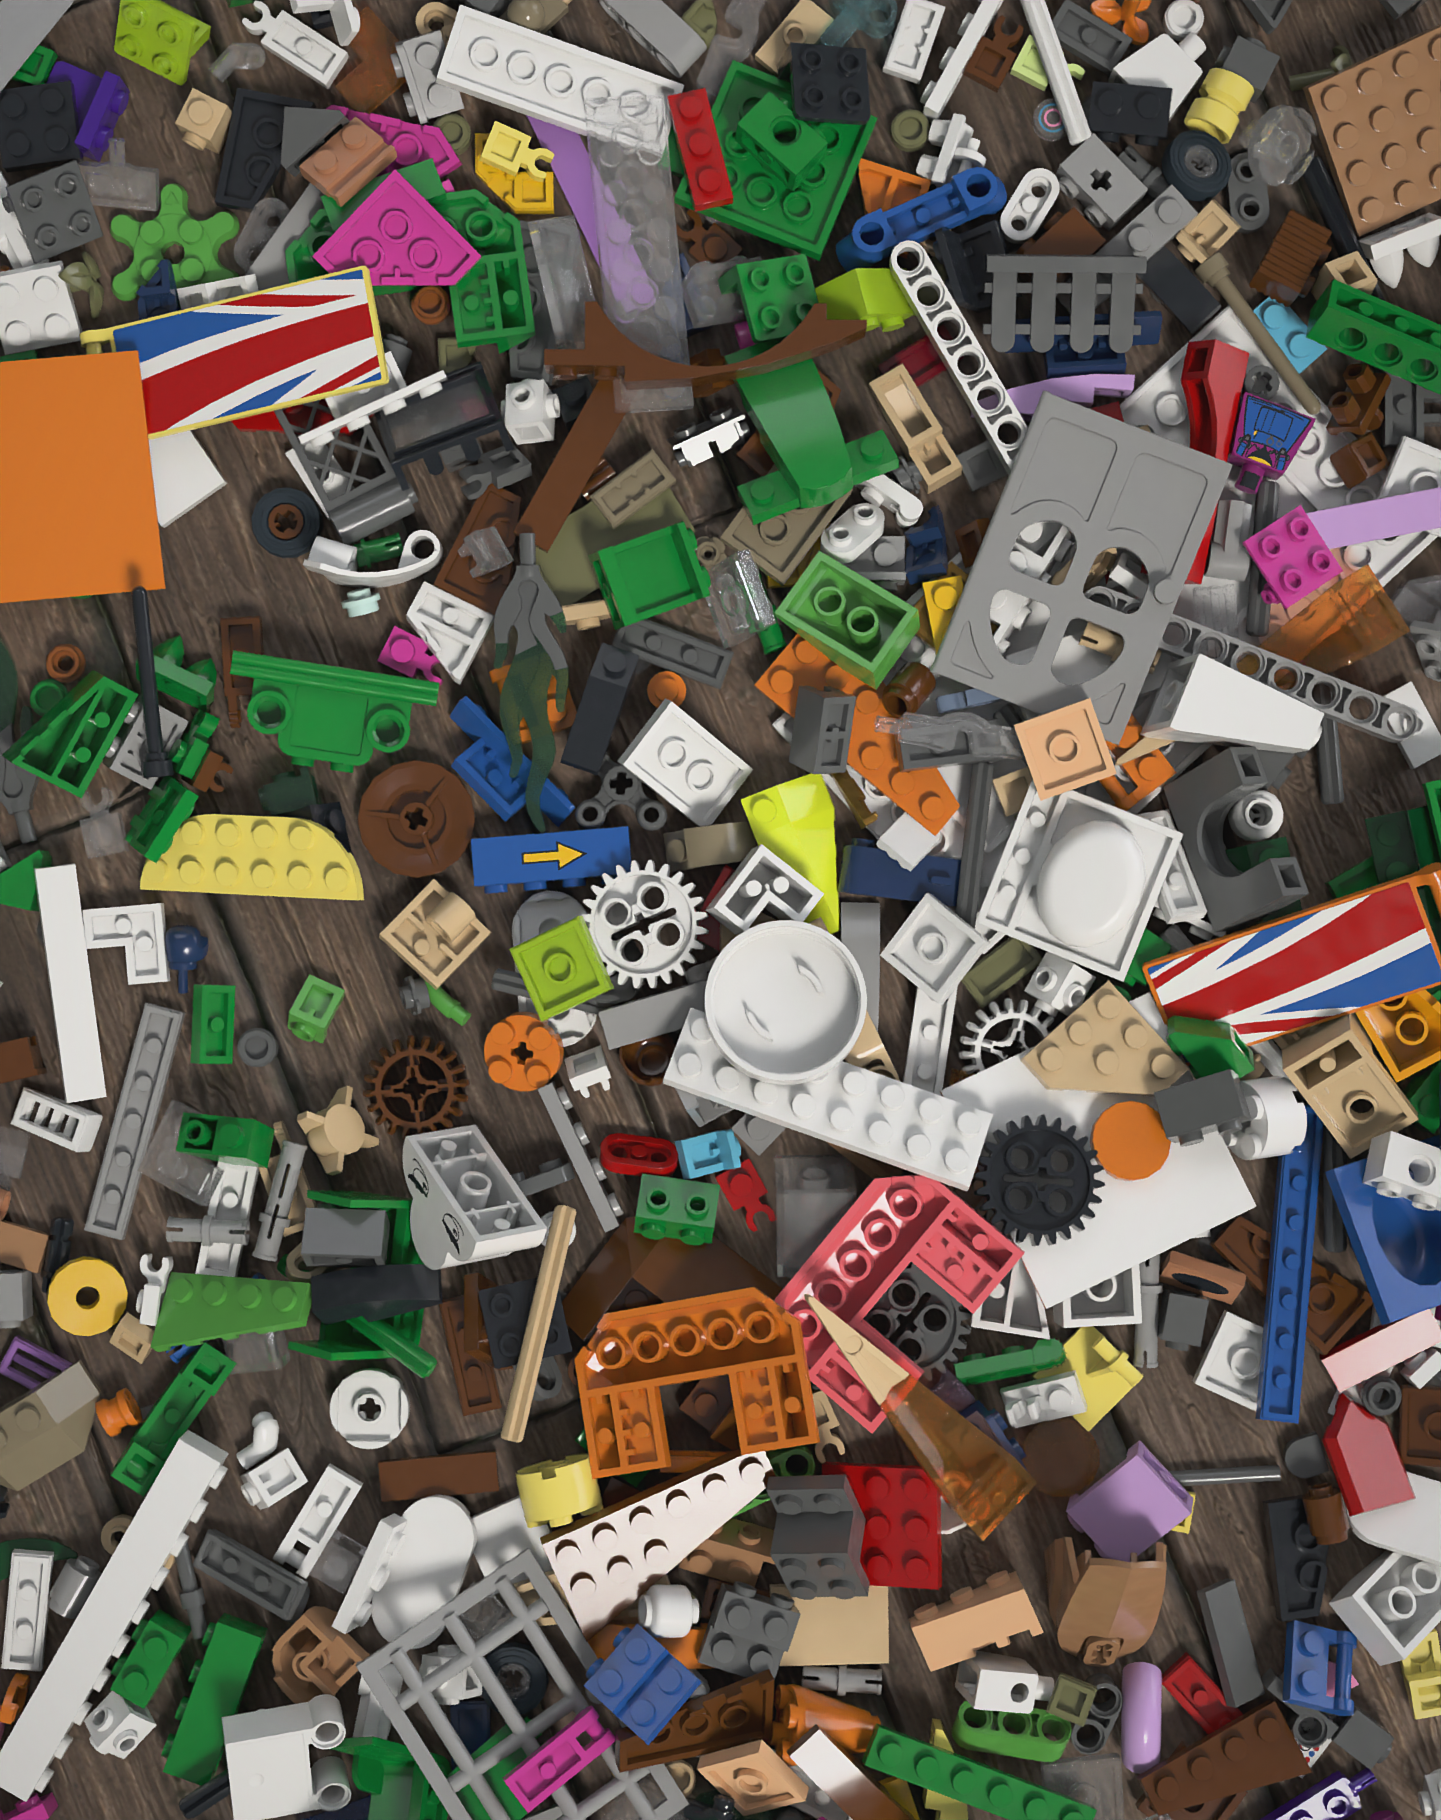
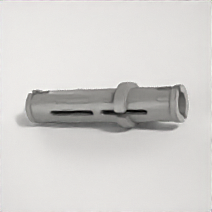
M283 1140L282 1142L283 1146L265 1212H260L258 1220L262 1223L255 1250L252 1254L254 1257L274 1262L278 1258L277 1254L284 1229L290 1226L291 1219L288 1218L298 1183L304 1154L308 1147L307 1145ZM290 1164V1169L286 1180L284 1192L281 1197L280 1194L282 1191L284 1179L286 1176L288 1165ZM279 1204V1210L275 1220L274 1229L272 1232V1236L270 1237V1231L275 1218L277 1205Z
M1160 1254L1150 1258L1149 1263L1146 1260L1139 1264L1142 1323L1135 1324L1133 1366L1143 1368L1144 1351L1147 1352V1368L1158 1367L1159 1293H1163V1284L1159 1283Z

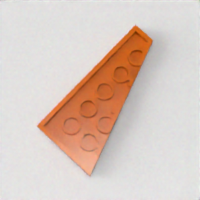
M796 634L755 683L754 687L793 720L795 719L799 686H811L820 691L824 690V686H829L847 694L855 695L856 702L847 765L902 811L909 814L936 836L959 809L960 805L937 768L900 772L894 733L899 730L912 729L906 717L897 718L884 708L882 699L886 687L885 683L882 681L877 690L843 670L803 637Z

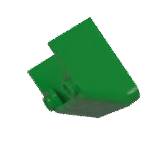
M307 1191V1198L340 1206L341 1209L380 1208L381 1210H386L390 1222L386 1265L424 1264L415 1249L411 1234L410 1210L413 1198L357 1191ZM424 1308L383 1319L415 1344L419 1345ZM345 1321L324 1325L321 1322L319 1340L289 1341L288 1349L330 1361L394 1358Z
M369 1736L344 1738L342 1743L331 1748L353 1755L352 1778L354 1784L359 1790L371 1793L368 1820H447L448 1812L406 1745ZM430 1752L446 1777L452 1771L448 1760L442 1755Z

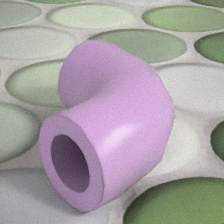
M1134 1662L1127 1664L1122 1670L1121 1758L1127 1769L1141 1774L1159 1764L1161 1758L1162 1673L1157 1666L1151 1663Z

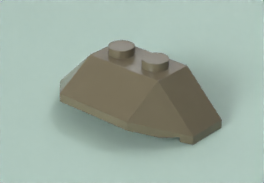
M81 1359L0 1408V1485L19 1491L86 1450L96 1413L95 1403L100 1399L101 1390Z

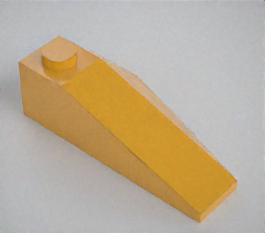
M1427 990L1355 1012L1396 1083L1441 1060V1003Z

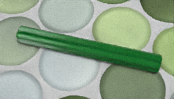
M284 1254L276 1267L278 1272L285 1277L286 1260L289 1254ZM363 1316L344 1320L421 1378L429 1377L437 1366L436 1358L383 1319L368 1322Z

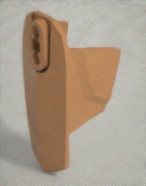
M1072 1537L1055 1539L1044 1550L1049 1612L1057 1629V1639L1061 1649L1075 1657L1078 1654H1083V1662L1086 1665L1096 1667L1109 1666L1116 1659L1130 1655L1140 1649L1150 1638L1162 1605L1166 1580L1167 1545L1163 1544V1542H1156L1155 1552L1151 1555L1149 1561L1139 1562L1137 1553L1131 1552L1130 1562L1115 1559L1091 1558V1550H1085L1076 1559Z

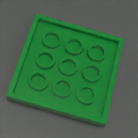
M732 60L711 112L733 194V204L697 212L820 261L857 172L860 160L876 126L877 117L871 115L865 125L804 121L807 125L811 123L817 126L824 134L828 145L825 159L792 191L735 141L737 123L768 91L778 99H786L792 105L791 83ZM785 134L775 136V139L781 143L793 141L790 136ZM684 173L676 192L674 203L694 211Z

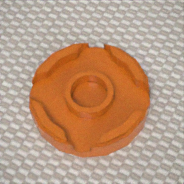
M1135 1101L1116 1103L1103 1111L1092 1125L1089 1141L1091 1150L1098 1151V1154L1094 1157L1097 1164L1103 1166V1170L1113 1178L1129 1182L1148 1178L1160 1170L1169 1156L1171 1141L1166 1138L1159 1112L1145 1103Z

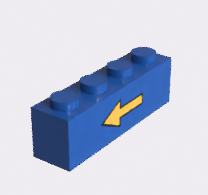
M628 826L471 839L474 886L484 887V894L508 892L507 885L523 884L524 891L547 889L548 881L562 880L563 888L586 886V878L601 877L602 884H605L602 874L606 873L614 879L617 878V865H621L627 873L631 872L632 856Z

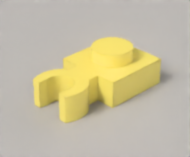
M495 121L479 161L512 176H516L519 167L526 169L531 179L543 182L547 173L538 170L535 166V161L542 159L551 163L554 154L545 148H537L535 150L528 148L531 136Z

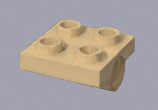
M433 879L379 934V938L428 984L437 990L490 935L491 931L476 918L474 911L462 898L453 892L449 893Z

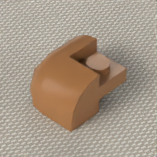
M313 1606L308 1609L280 1636L272 1648V1662L276 1673L273 1679L295 1704L309 1702L312 1698L322 1694L335 1696L338 1690L358 1671L356 1667L357 1662L370 1656L348 1633L344 1634L332 1627L338 1613L326 1607Z

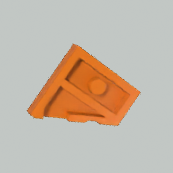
M861 158L858 165L865 215L880 208L885 212L927 193L931 185V180ZM903 252L899 256L907 259L909 252Z

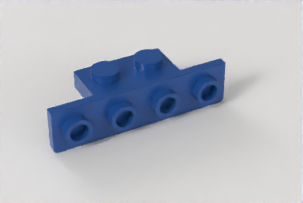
M467 696L459 700L449 717L475 743L458 756L451 767L505 822L532 800L559 827L575 809L567 794L562 789L556 787L542 773L541 768L536 762L528 759L515 746L512 738L507 733L501 731L487 717L486 712L481 706L473 703Z

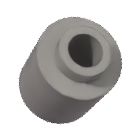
M78 1556L77 1559H68L49 1593L51 1599L48 1606L63 1617L77 1618L101 1576V1572L98 1571L100 1567L98 1563L85 1556Z

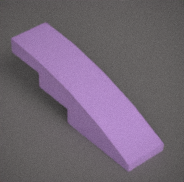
M1089 374L1052 378L1014 387L1006 391L1023 420L1031 422L1043 391H1049L1055 396L1090 408L1093 404L1094 396L1128 398L1134 390L1135 375ZM994 394L978 400V403L982 408L992 410L998 405V397Z

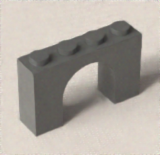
M1229 747L1163 787L1178 831L1184 833L1181 843L1188 856L1214 933L1242 930L1309 894L1296 857L1270 858L1243 873L1231 863L1226 854L1223 844V826L1229 810L1237 801L1269 783L1256 747Z

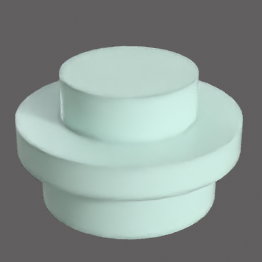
M365 587L347 592L348 599L341 602L342 608H347L348 616L355 617L379 610L377 601L381 598L379 593H371L370 587Z

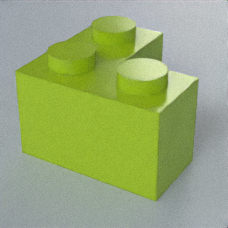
M855 268L815 288L818 302L827 303V320H867L866 332L881 327L882 332L899 329L905 325V319L915 315L891 274L890 268Z

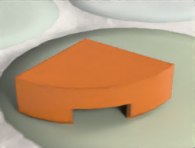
M18 1672L14 1675L1 1706L0 1722L12 1724L22 1714L30 1685V1675Z

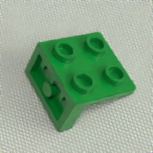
M806 254L736 264L718 279L721 295L736 293L737 297L741 298L754 343L785 339L804 320L813 305L819 303Z

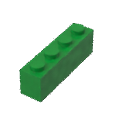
M223 1613L217 1624L210 1622L202 1641V1645L208 1647L203 1660H196L188 1682L194 1684L190 1698L183 1696L175 1715V1719L181 1721L176 1735L169 1734L161 1754L162 1757L167 1758L163 1769L164 1773L200 1786L214 1778L225 1749L222 1717L237 1715L268 1628L227 1613Z

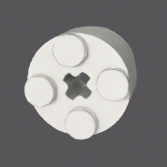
M1282 1076L1240 1081L1252 1120L1241 1123L1243 1129L1237 1132L1221 1135L1226 1146L1243 1160L1281 1156L1294 1152L1292 1149L1295 1146H1300L1304 1141L1307 1129V1114L1304 1103H1297L1292 1092L1298 1091L1295 1085L1289 1079Z

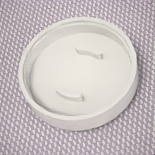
M770 921L740 933L717 956L706 983L705 1017L709 1033L716 1047L724 1058L739 1071L749 1077L771 1084L792 1085L804 1083L830 1072L847 1057L854 1047L866 1016V986L863 974L854 956L840 940L829 932L801 921Z

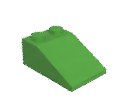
M818 551L775 611V616L830 660L876 690L920 629L917 608L821 551Z

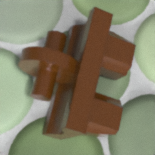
M1350 364L1343 374V378L1348 384L1345 392H1338L1333 395L1327 405L1332 414L1326 426L1330 435H1338L1340 432L1364 435L1366 430L1378 429L1384 419L1383 413L1378 407L1392 381L1388 373H1372L1367 364Z

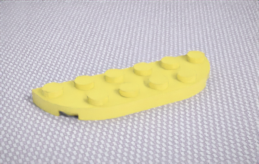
M204 814L190 817L182 822L173 836L171 847L166 853L161 855L157 863L148 858L146 859L140 881L141 890L364 900L362 878L353 855L346 851L343 845L334 837L335 834L332 831L311 820L296 817Z

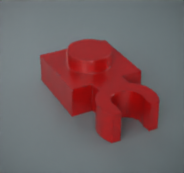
M749 1157L741 1161V1167L725 1170L715 1176L733 1211L743 1206L747 1211L745 1216L746 1224L751 1231L755 1232L758 1230L753 1221V1216L759 1211L765 1212L771 1222L775 1221L773 1209L768 1204L761 1203L759 1197L768 1193V1190Z

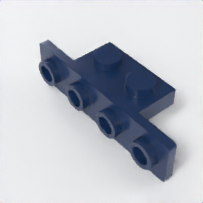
M1161 311L1134 312V324L1141 325V335H1133L1132 346L1158 344L1162 325ZM1095 314L1094 324H1108L1109 314ZM1069 316L1055 317V324H1069ZM1030 318L1015 319V324H1030ZM1015 334L1013 347L1005 353L1036 351L1030 346L1029 334ZM1054 335L1052 348L1043 353L1047 380L1089 374L1125 375L1126 372L1125 353L1114 352L1109 347L1108 335H1094L1091 349L1084 353H1078L1070 347L1068 342L1069 335Z

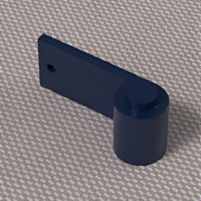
M852 838L851 845H843L838 892L920 902L926 893H930L946 906L956 907L962 860L926 855L910 872L908 869L901 867L897 860L890 858L886 851L874 848L875 841Z

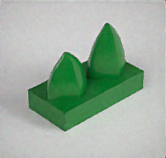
M178 635L161 642L153 649L157 690L197 709L208 712L214 702V687L217 680V672L213 660L209 658L195 662L185 670L181 668L184 656L182 637ZM137 659V660H136V679L140 681L139 665H138V659Z

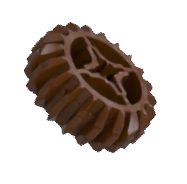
M409 1035L407 1037V1048L405 1049L399 1039L393 1040L394 1054L386 1047H382L379 1053L385 1062L382 1063L375 1059L369 1062V1065L377 1070L378 1074L364 1075V1081L375 1083V1089L364 1090L363 1096H376L377 1102L367 1106L368 1112L381 1109L383 1114L377 1117L375 1123L381 1125L387 1119L392 1121L387 1131L390 1135L395 1134L399 1126L404 1127L402 1132L403 1140H405L406 1136L412 1135V1129H416V1134L426 1133V1128L428 1127L430 1132L440 1131L439 1122L446 1128L451 1129L454 1123L448 1114L452 1113L455 1116L461 1117L464 1113L460 1107L455 1105V1102H467L469 1100V1095L458 1093V1087L469 1086L470 1080H457L456 1076L457 1073L466 1070L465 1064H459L453 1068L450 1062L458 1056V1053L452 1051L446 1057L441 1055L446 1045L443 1041H439L434 1050L430 1049V1036H424L421 1047H417L415 1035ZM407 1056L408 1066H406L405 1079L401 1083L386 1085L387 1076L396 1062ZM419 1056L429 1058L438 1064L443 1070L446 1079H431L427 1077L423 1071L422 1064H420ZM414 1076L417 1077L419 1084L436 1086L426 1089V1092H421L422 1098L419 1100L414 1092H408V1090L398 1091L399 1088L407 1087V1084L413 1083L411 1078ZM440 1091H448L447 1099L442 1109L435 1116L426 1119L425 1110L427 1109L426 1104L429 1095ZM387 1097H402L406 1099L410 1105L411 1112H413L414 1120L408 1119L396 1112Z

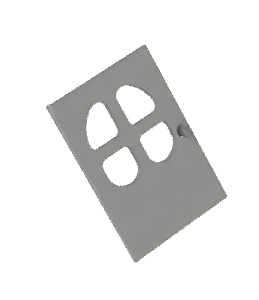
M1043 391L930 672L955 680L1040 715L1090 697L1104 739L1119 745L1233 464L1051 394L1049 391ZM1039 522H1056L1067 527L1073 534L1076 541V552L1066 578L1060 585H1051L1012 568L1010 554L1018 535L1026 527ZM1123 548L1132 552L1139 558L1147 571L1148 588L1139 609L1134 613L1125 614L1086 598L1083 593L1084 584L1095 558L1107 549ZM1000 590H1009L1046 605L1050 610L1049 620L1036 652L1029 663L1017 665L1007 661L996 646L990 625V609L994 595ZM1076 618L1083 619L1116 632L1122 637L1124 644L1119 657L1106 671L1093 679L1077 685H1067L1061 683L1053 676L1051 670L1052 663L1071 620Z

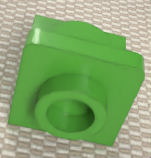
M309 974L289 1011L288 1028L292 1030L295 1036L304 1041L312 1042L315 1040L323 1043L327 1036V1028L344 998L345 990Z

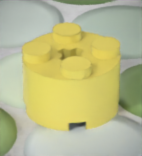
M588 1453L565 1456L566 1460L552 1462V1459L542 1461L518 1470V1473H515L528 1528L538 1527L549 1523L550 1527H558L573 1522V1514L580 1512L581 1516H587L604 1509L598 1479H592Z

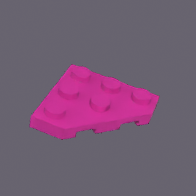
M331 105L326 108L329 110H340L349 121L356 116L380 135L387 145L395 147L397 158L376 177L390 173L394 169L399 170L433 158L440 179L463 165L444 133L438 127L408 123L401 119L353 111L337 105Z
M396 169L312 256L329 274L366 266L370 271L372 286H455L482 258Z

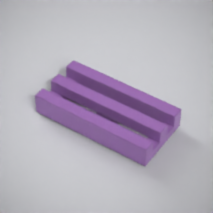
M17 1335L14 1337L0 1364V1373L29 1389H33L41 1382L11 1367L12 1360L47 1379L57 1374L18 1353L19 1348L61 1371L72 1365V1363Z

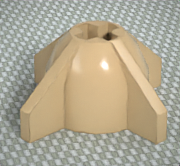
M350 1086L338 1089L326 1109L318 1111L316 1114L306 1111L297 1116V1122L307 1136L310 1147L317 1154L326 1173L332 1176L342 1172L344 1156L354 1153L360 1148H371L379 1145V1138L365 1133L362 1117L351 1107L353 1088Z

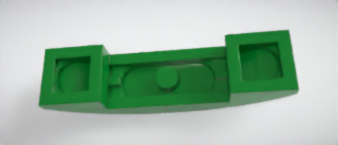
M203 1341V1344L189 1357L151 1408L110 1475L144 1497L159 1475L179 1438L187 1431L210 1396H214L237 1363Z

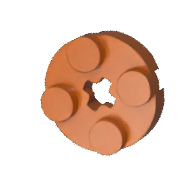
M523 1011L508 1015L492 1027L485 1040L484 1058L489 1068V1076L493 1081L502 1083L509 1089L525 1092L541 1088L551 1080L562 1065L564 1047L558 1032L555 1034L553 1028L547 1024L549 1021H541L538 1014ZM521 1042L526 1043L527 1050L533 1051V1056L526 1058V1061L521 1060L519 1055L515 1054V1048H518Z

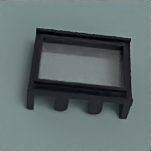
M481 361L445 374L447 380L441 382L443 390L421 399L420 394L417 393L404 399L407 406L394 413L385 415L383 409L374 413L390 464L402 491L410 489L403 469L404 465L423 458L431 475H439L443 472L444 466L438 452L461 444L466 459L476 461L481 457V451L476 438L498 430L506 452L514 449Z

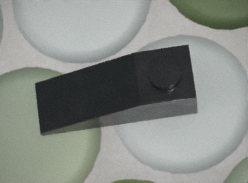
M605 643L601 644L560 763L598 776L634 681L639 655Z

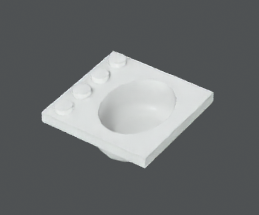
M1032 779L976 923L1124 982L1184 833L1074 790L1040 801Z

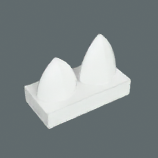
M1427 213L1358 240L1366 258L1370 259L1373 270L1380 280L1393 289L1397 287L1403 271V249L1406 248L1413 259L1426 267L1432 265L1439 247L1441 216Z

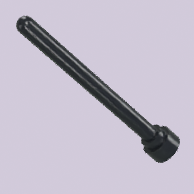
M136 586L131 592L147 742V753H144V761H140L143 778L174 775L173 760L168 759V751H163L148 595L144 587Z

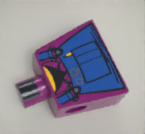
M1245 392L1240 397L1238 414L1227 459L1228 463L1241 467L1234 485L1235 488L1249 494H1257L1263 476L1272 480H1278L1287 470L1316 419Z

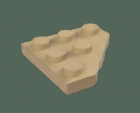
M1109 980L1020 1060L1047 1090L1138 1094L1155 1097L1154 1092L1169 1088L1189 1070L1185 1063Z

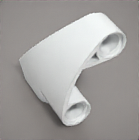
M418 530L407 538L397 569L381 572H357V547L317 536L312 545L308 560L304 559L303 566L310 571L323 574L329 581L335 584L354 588H379L404 583L430 571L440 564L444 551L442 544L433 533L428 530ZM424 540L431 541L434 544L432 555L425 559L415 557L414 550L416 545Z

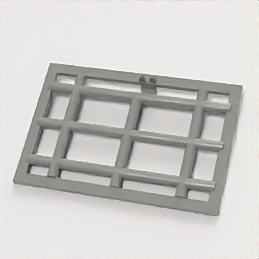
M529 1548L356 1664L360 1674L452 1820H472L456 1795V1792L467 1784L471 1786L491 1820H511L483 1776V1773L520 1747H522L527 1757L540 1747L535 1739L537 1735L570 1712L574 1711L577 1716V1714L589 1706L536 1620L548 1611L550 1612L586 1671L598 1658ZM522 1572L526 1574L540 1597L529 1606H526L511 1582L513 1578ZM498 1590L512 1612L513 1617L474 1642L459 1615ZM443 1626H446L461 1652L422 1679L406 1652ZM521 1630L529 1639L564 1695L562 1699L528 1723H525L484 1657ZM390 1662H393L409 1687L396 1697L379 1672L380 1669ZM469 1666L475 1672L512 1731V1734L475 1760L471 1757L431 1693ZM585 1689L586 1696L591 1702L601 1704L590 1691ZM416 1702L419 1703L460 1769L447 1779L404 1712ZM614 1714V1716H615V1718L617 1719V1721L619 1722L620 1726H621L622 1728L627 1727V1725H625V1724ZM614 1744L601 1753L604 1761L615 1776L614 1779L579 1804H576L564 1784L551 1794L563 1813L556 1820H586L587 1817L622 1792H625L640 1816L637 1820H668L689 1804L664 1763L619 1773L615 1763ZM649 1773H651L666 1797L665 1800L654 1808L637 1783Z

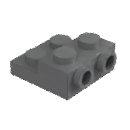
M735 1581L733 1586L722 1583L696 1657L698 1663L747 1678L769 1669L775 1680L783 1653L789 1650L801 1615L797 1607L793 1605L794 1600L777 1593H772L770 1598L757 1594L755 1587L739 1581Z

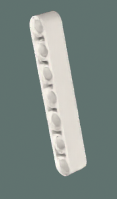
M906 240L900 242L894 247L889 260L891 274L1009 475L1028 427L925 249L915 241ZM903 252H911L917 257L919 265L915 270L905 271L898 266L897 256ZM925 286L934 288L939 296L938 302L932 306L921 304L917 298V291ZM943 321L955 323L959 331L958 337L951 341L942 339L938 335L937 325ZM964 355L974 357L978 362L977 373L973 375L961 373L957 366V360ZM990 389L996 393L998 405L995 409L986 410L979 405L977 397L980 391ZM1005 423L1011 424L1017 429L1018 439L1016 443L1010 445L1000 441L997 435L1000 425Z

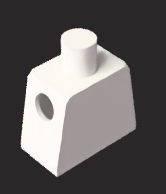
M1192 32L1178 45L1169 35L1161 34L1115 66L1108 82L1172 88L1170 121L1203 73L1194 61L1206 51V46L1201 38Z
M976 1651L977 1655L975 1657L959 1662L955 1688L974 1709L1029 1714L1033 1711L1034 1701H1049L1054 1688V1679L1052 1677L1038 1675L1021 1658Z

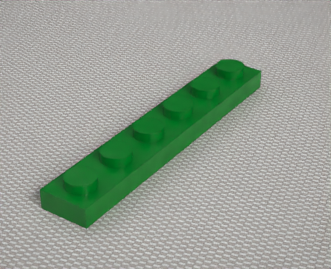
M877 1723L862 1759L865 1766L1008 1820H1094L1097 1812L1093 1805Z

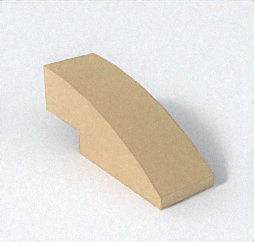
M901 364L870 382L869 387L908 461L912 460L919 469L923 479L920 482L927 494L962 475V465L942 434L943 429L904 365Z

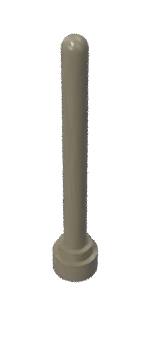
M1221 252L1211 256L1194 272L1203 284L1208 283L1211 288L1216 287L1306 412L1311 415L1319 413L1321 410L1319 400L1228 277L1231 273L1227 269L1229 266L1227 260Z

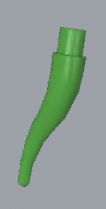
M425 981L431 1004L448 1019L452 1018L459 1025H465L471 1017V1013L460 1006L461 1003L451 997L441 986L435 990Z

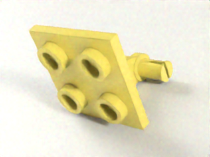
M1094 1326L1079 1327L1063 1343L1067 1359H1065V1363H1062V1366L1059 1365L1058 1368L1054 1366L1053 1369L1038 1371L1032 1375L1035 1379H1041L1076 1370L1087 1403V1411L1072 1416L1088 1432L1144 1377L1127 1360L1129 1355L1124 1350L1118 1351Z

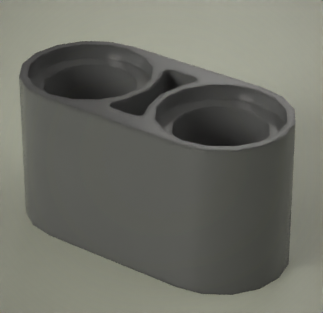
M1104 1673L1092 1674L1085 1680V1682L1097 1686V1690L1101 1688L1112 1690L1109 1700L1103 1703L1093 1701L1085 1725H1094L1096 1727L1095 1733L1087 1739L1077 1737V1731L1082 1726L1070 1722L1072 1729L1070 1740L1077 1751L1086 1755L1096 1754L1102 1750L1122 1708L1123 1698L1113 1678Z

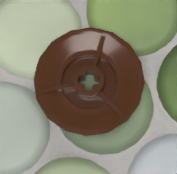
M414 760L392 765L372 780L361 798L357 820L362 843L377 863L394 874L419 878L441 873L460 859L471 842L475 814L471 796L457 776L439 764ZM419 808L423 809L422 816L428 819L425 826L418 825L416 830H412V822L407 820L409 813L416 814Z

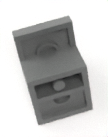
M846 1475L769 1477L766 1491L777 1511L770 1555L791 1597L803 1600H811L815 1597H836L839 1599L868 1597L870 1582L860 1563L866 1519Z

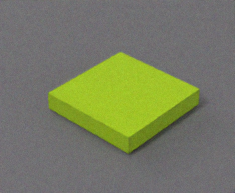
M577 916L509 949L541 1021H546L614 989L583 916Z

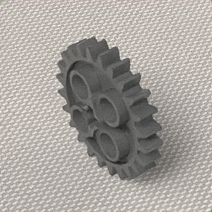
M912 1263V1265H908L863 1319L871 1325L869 1319L872 1315L877 1313L886 1315L890 1320L891 1326L885 1330L877 1331L887 1339L899 1327L901 1314L904 1316L909 1315L923 1294L929 1292L931 1297L916 1312L914 1324L910 1322L906 1324L893 1342V1345L903 1352L900 1346L903 1340L910 1338L918 1341L922 1348L918 1354H904L922 1368L928 1381H931L933 1378L932 1368L936 1367L945 1374L947 1372L945 1359L955 1363L958 1362L959 1356L954 1347L966 1349L967 1342L959 1335L970 1334L971 1326L961 1321L970 1318L972 1313L968 1309L960 1308L961 1303ZM901 1283L909 1284L915 1290L916 1295L911 1300H901L895 1295L894 1287ZM932 1308L940 1309L946 1315V1321L940 1325H932L925 1319V1312Z

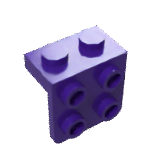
M58 61L55 63L46 84L71 81L73 83L80 127L74 143L83 153V156L100 162L104 151L111 144L113 130L118 118L127 107L130 91L121 77L105 71L103 78L64 61Z

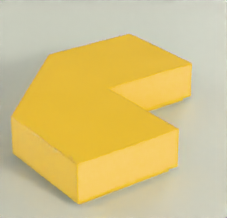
M475 133L476 176L515 214H554V173L545 172L547 174L544 181L538 182L531 179L527 172H517L516 176H512L479 161L490 133Z

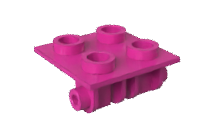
M1301 505L1242 542L1268 582L1264 585V590L1261 592V597L1266 604L1281 603L1284 609H1287L1343 572Z

